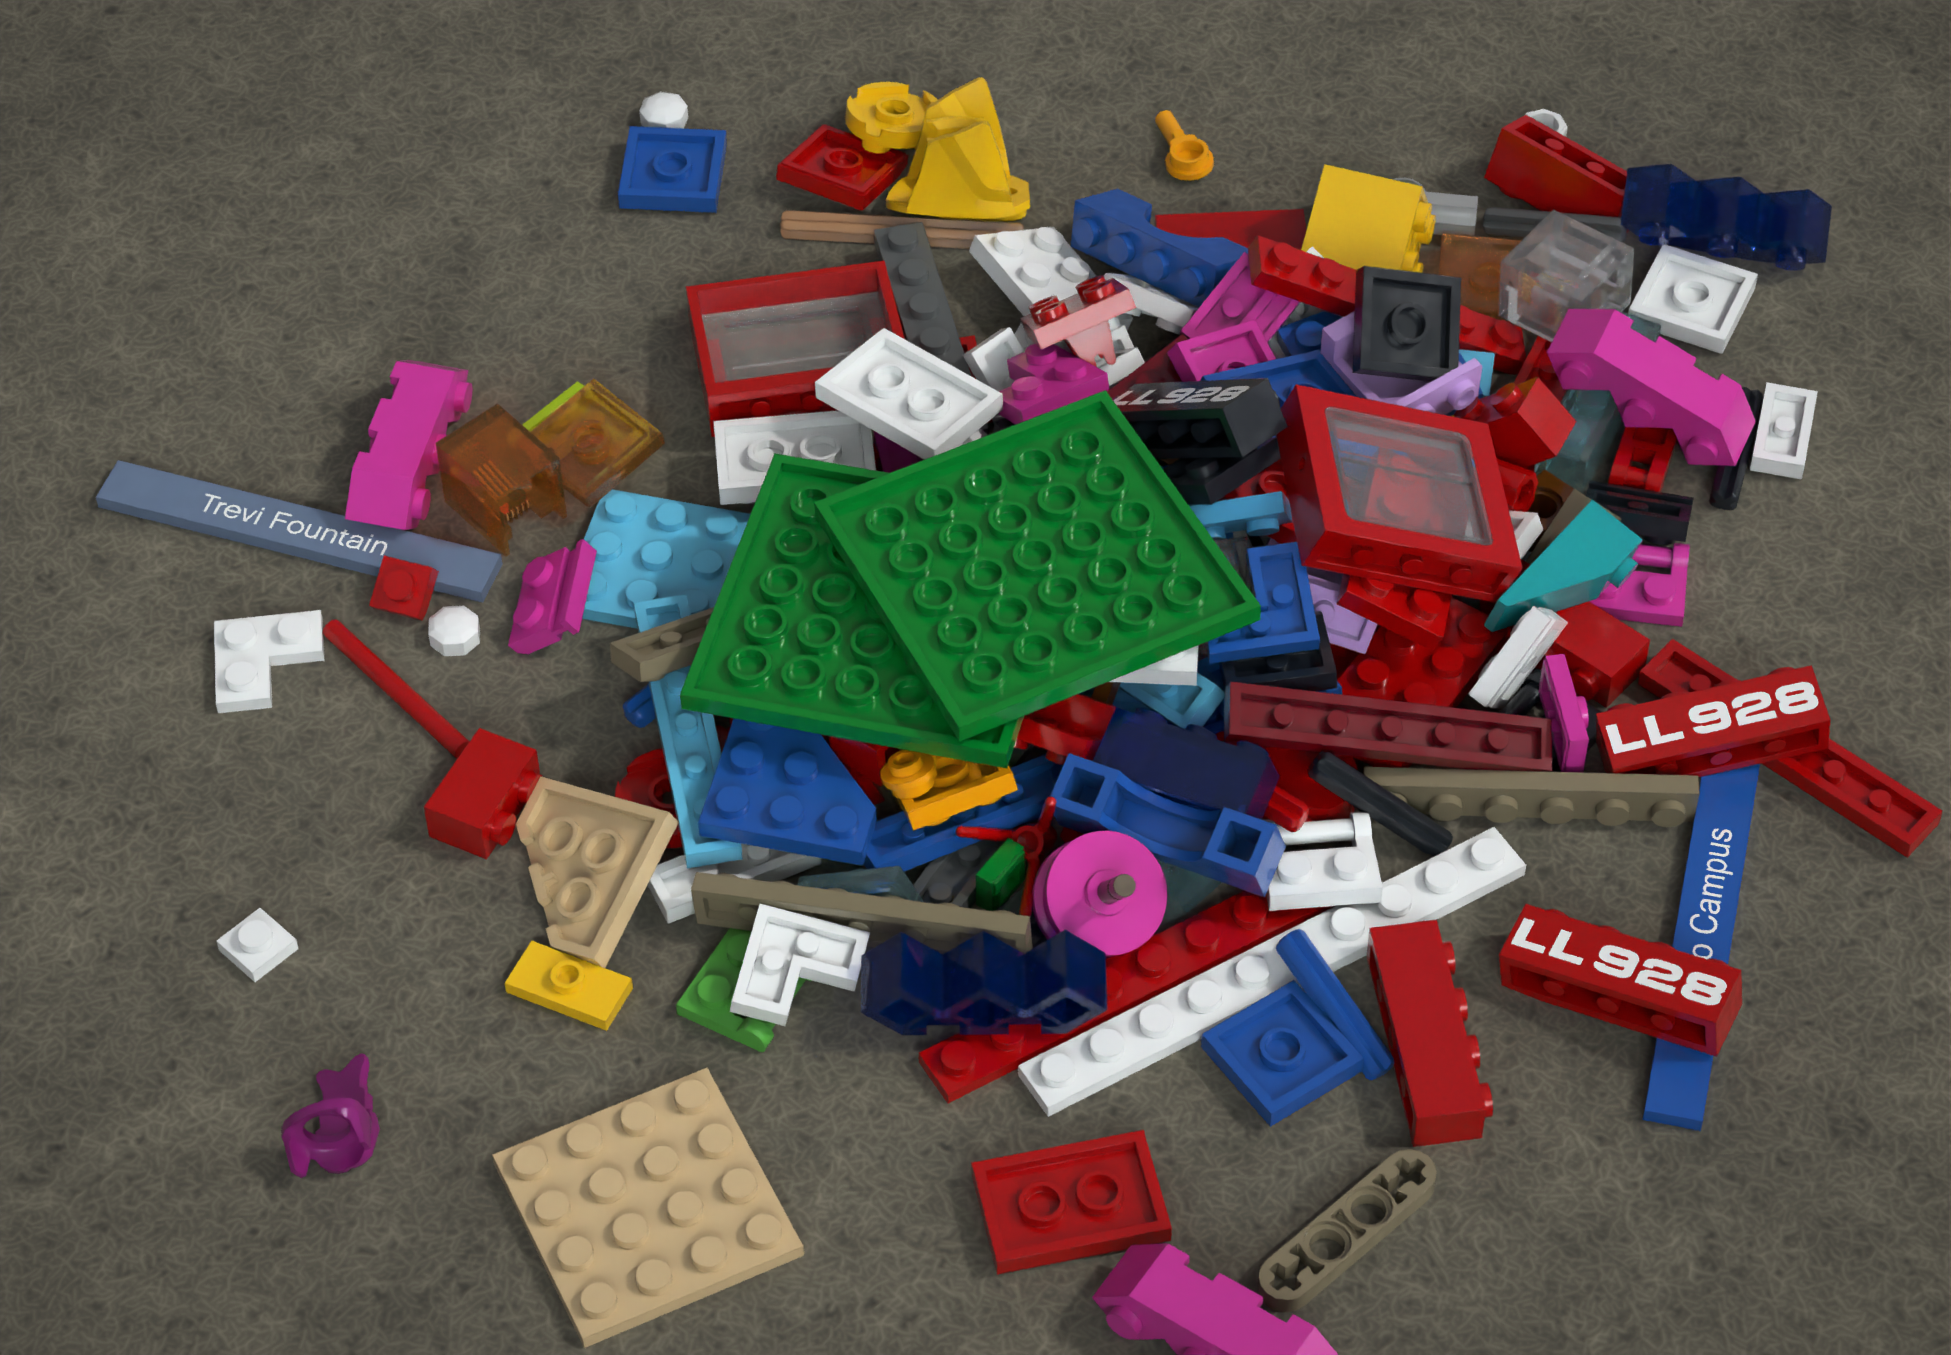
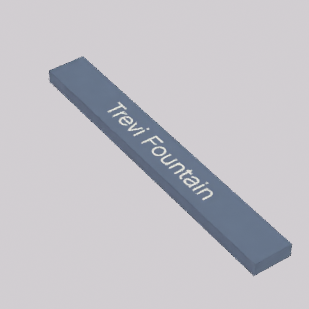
M120 460L116 462L96 496L99 508L373 576H378L384 555L433 567L439 571L434 591L482 603L503 565L501 554L401 529L346 520L344 515Z

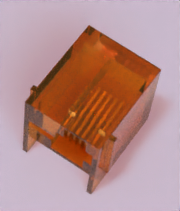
M498 403L435 443L445 503L504 556L510 555L508 540L552 511L557 513L562 519L567 517L560 458L555 454L552 447L548 448Z

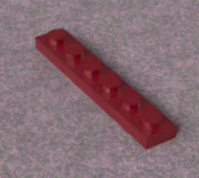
M1230 682L1225 688L1224 742L1311 752L1323 751L1338 755L1469 770L1552 771V719Z

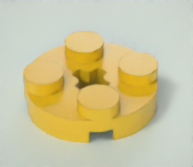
M876 82L866 84L857 89L856 98L852 99L849 96L847 99L845 123L855 136L862 139V147L869 152L882 154L888 152L891 148L916 149L926 109L938 99L924 90L922 98L909 94V85L903 83Z

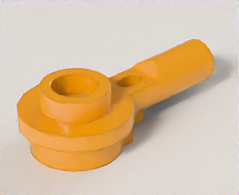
M1164 110L1158 113L1155 117V122L1170 146V152L1167 153L1165 159L1167 172L1172 177L1186 181L1198 180L1207 176L1214 166L1213 154L1209 150L1208 145L1195 135H1185L1171 111Z
M909 750L896 752L880 771L883 785L891 790L894 797L899 799H912L927 793L935 783L937 756Z

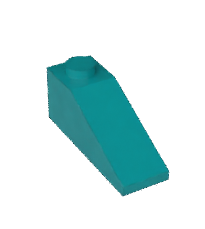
M1591 500L1498 599L1484 626L1491 632L1516 625L1519 619L1526 612L1530 611L1533 606L1557 612L1597 599L1610 584L1620 588L1638 566V563L1632 557L1643 539L1594 500Z

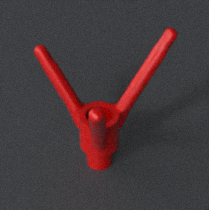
M1051 796L1046 798L1043 804L1039 821L1021 826L1018 829L959 826L956 829L958 837L992 841H1005L1007 838H1010L1024 846L1028 869L1019 915L1031 917L1034 879L1043 862L1044 854L1053 848L1057 840L1056 830L1050 826L1057 802Z

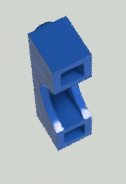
M1120 189L1075 200L1071 247L1198 308L1244 252L1248 254V248L1224 237H1187L1158 229L1150 224L1152 204Z
M1068 753L1050 795L1057 802L1054 817L1060 826L1083 834L1095 831H1114L1126 834L1146 846L1157 860L1265 897L1286 848L1276 824L1227 807L1209 811L1176 803L1138 785L1119 770Z

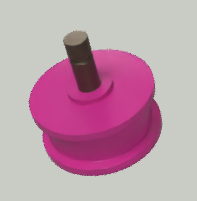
M1095 831L1063 844L1044 860L1034 879L1032 889L1033 912L1043 935L1059 951L1079 960H1106L1112 956L1125 954L1137 949L1154 935L1163 920L1167 906L1166 880L1157 859L1141 842L1119 832Z

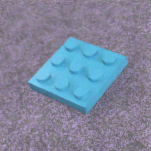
M604 488L584 537V540L597 552L582 619L637 629L634 602L687 594L691 615L714 607L750 514Z

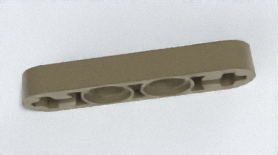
M1412 1149L1399 1150L1390 1155L1271 1255L1260 1267L1257 1289L1259 1295L1263 1297V1303L1274 1311L1284 1313L1302 1308L1425 1204L1433 1195L1437 1171L1435 1163L1431 1158L1421 1151ZM1400 1171L1406 1175L1413 1174L1415 1171L1420 1173L1419 1185L1411 1180L1406 1182L1397 1190L1395 1202L1390 1192L1398 1185ZM1361 1204H1372L1379 1207L1385 1217L1376 1224L1368 1225L1356 1220L1352 1215V1211ZM1319 1239H1332L1341 1245L1343 1253L1335 1259H1321L1314 1255L1310 1246ZM1300 1258L1305 1268L1296 1277L1295 1290L1293 1291L1287 1286L1276 1290L1274 1288L1275 1276L1277 1275L1283 1280L1290 1278L1298 1271Z

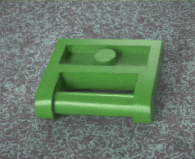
M729 928L677 1002V1015L759 1052H764L773 1040L774 1034L772 1029L776 1024L751 1017L743 1019L740 1017V1014L730 1012L732 998L752 931ZM799 977L794 997L808 979Z

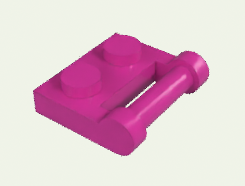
M1673 543V548L1640 544L1632 559L1638 565L1670 568V574L1634 570L1620 588L1610 584L1597 599L1589 602L1618 620L1682 627L1690 544Z

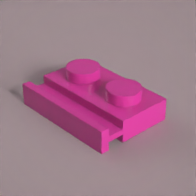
M1244 252L1182 328L1180 335L1183 334L1188 339L1255 319L1267 343H1269L1301 302L1251 285L1249 257Z
M584 539L577 541L575 550L570 551L564 547L544 557H537L526 565L508 646L515 652L530 654L560 641L563 632L567 630L573 635L580 631L597 552Z

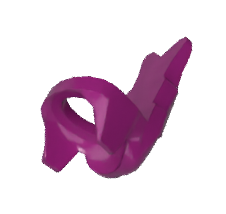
M361 1053L354 1056L341 1072L329 1069L319 1071L316 1075V1081L322 1090L323 1100L294 1112L284 1121L281 1127V1138L284 1142L290 1171L300 1178L306 1176L310 1159L316 1161L329 1173L341 1174L350 1171L352 1168L360 1167L372 1157L380 1128L377 1115L373 1112V1096L368 1093L367 1079L370 1063L365 1054ZM319 1116L320 1129L315 1131V1134L307 1131L304 1127L306 1122Z

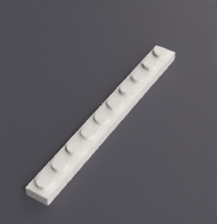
M1492 827L1383 882L1381 902L1335 906L1018 1065V1076L1049 1117L1201 1039L1204 1032L1289 982L1295 980L1302 988L1276 951L1279 940L1296 929L1303 930L1334 972L1367 955L1369 928L1437 920L1524 876L1526 864L1497 829Z

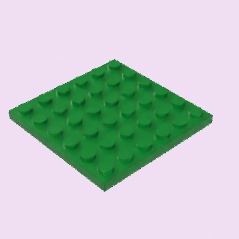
M1106 390L814 502L816 519L959 742L1255 623L1261 618V605Z
M774 453L681 690V708L1007 768L1024 716L959 742L815 517L814 502L889 473Z

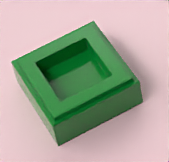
M1007 838L976 874V905L987 911H995L1025 880L1024 846Z

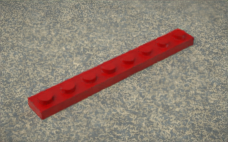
M1244 890L1152 936L1135 950L1112 956L919 1052V1063L946 1102L950 1103L1018 1069V1065L1335 906L1269 911L1266 895L1262 897Z

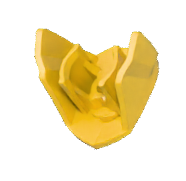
M978 77L950 91L927 107L920 138L907 176L901 178L889 191L886 198L887 209L945 219L1000 222L1015 221L1026 216V210L1030 209L1029 184L1027 181L1010 174L999 118L987 81L984 78Z

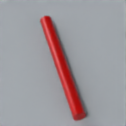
M331 620L325 625L323 635L456 759L460 756L470 742L339 620Z

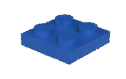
M630 126L618 190L619 209L717 213L727 148L726 130Z
M1295 980L1204 1032L1201 1037V1048L1270 1127L1363 1071L1364 1057Z

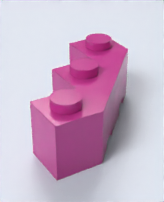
M1568 309L1547 351L1563 389L1610 390L1625 427L1673 428L1688 465L1736 466L1756 422L1742 386L1724 374H1721L1716 380L1693 366L1697 359L1696 357L1661 336H1658L1653 342L1633 330L1631 326L1634 320L1616 309Z
M414 360L396 361L390 375V383L394 385L392 398L380 399L368 428V434L371 437L369 453L359 451L352 467L345 513L346 520L408 530L417 528L419 521L426 519L431 501V492L429 489H425L426 477L438 474L440 467L447 465L452 448V438L450 435H446L448 422L459 421L461 414L467 413L471 404L473 388L472 383L467 382L468 370Z
M1168 1243L1131 1245L1092 1296L1093 1300L1107 1315V1324L1115 1333L1129 1340L1164 1339L1177 1355H1338L1314 1325L1292 1314L1287 1323L1260 1308L1263 1304L1262 1296L1220 1272L1212 1281L1187 1267L1190 1256Z

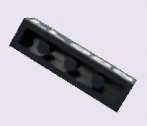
M1268 378L1135 384L1112 399L1155 459L1244 457L1288 427L1280 409L1279 398L1272 389Z

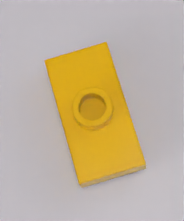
M531 940L505 981L506 993L607 1031L632 991L633 983L630 977Z

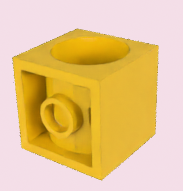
M1324 164L1301 250L1307 252L1311 247H1314L1324 258L1332 259L1339 264L1356 270L1363 266L1422 273L1423 263L1418 262L1419 252L1422 243L1429 245L1431 242L1436 215L1431 214L1432 204L1428 203L1423 186Z

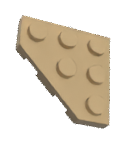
M540 776L516 822L520 841L526 846L531 862V866L528 869L537 901L543 906L549 925L545 929L550 946L558 951L606 968L679 821L668 811Z

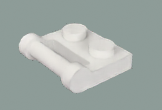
M1366 811L1350 813V818L1304 822L1297 832H1290L1276 824L1286 846L1352 841L1353 847L1283 852L1266 893L1269 911L1381 902L1383 887L1372 839L1369 813ZM1261 819L1275 824V822L1270 819Z

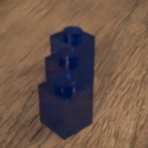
M1673 164L1627 168L1621 225L1637 235L1639 241L1644 244L1655 246L1669 245L1702 251L1719 258L1734 257L1757 262L1775 263L1778 268L1798 271L1805 269L1806 264L1826 262L1832 205L1809 189L1763 193L1740 176L1696 181Z
M1067 930L1058 933L1026 953H1022L987 932L981 931L945 954H941L907 934L899 932L861 955V1013L901 1035H927V1026L960 1025V1035L1009 1034V1025L1041 1024V1034H1066L1107 1011L1106 953Z

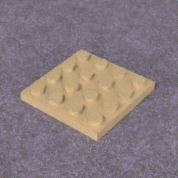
M708 1068L492 1154L494 1165L584 1348L804 1256L803 1244Z

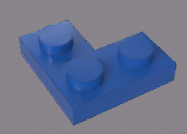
M1291 542L1247 548L1246 561L1254 597L1261 605V618L1255 623L1205 642L1209 664L1319 649L1320 637L1306 566L1301 564L1298 543Z

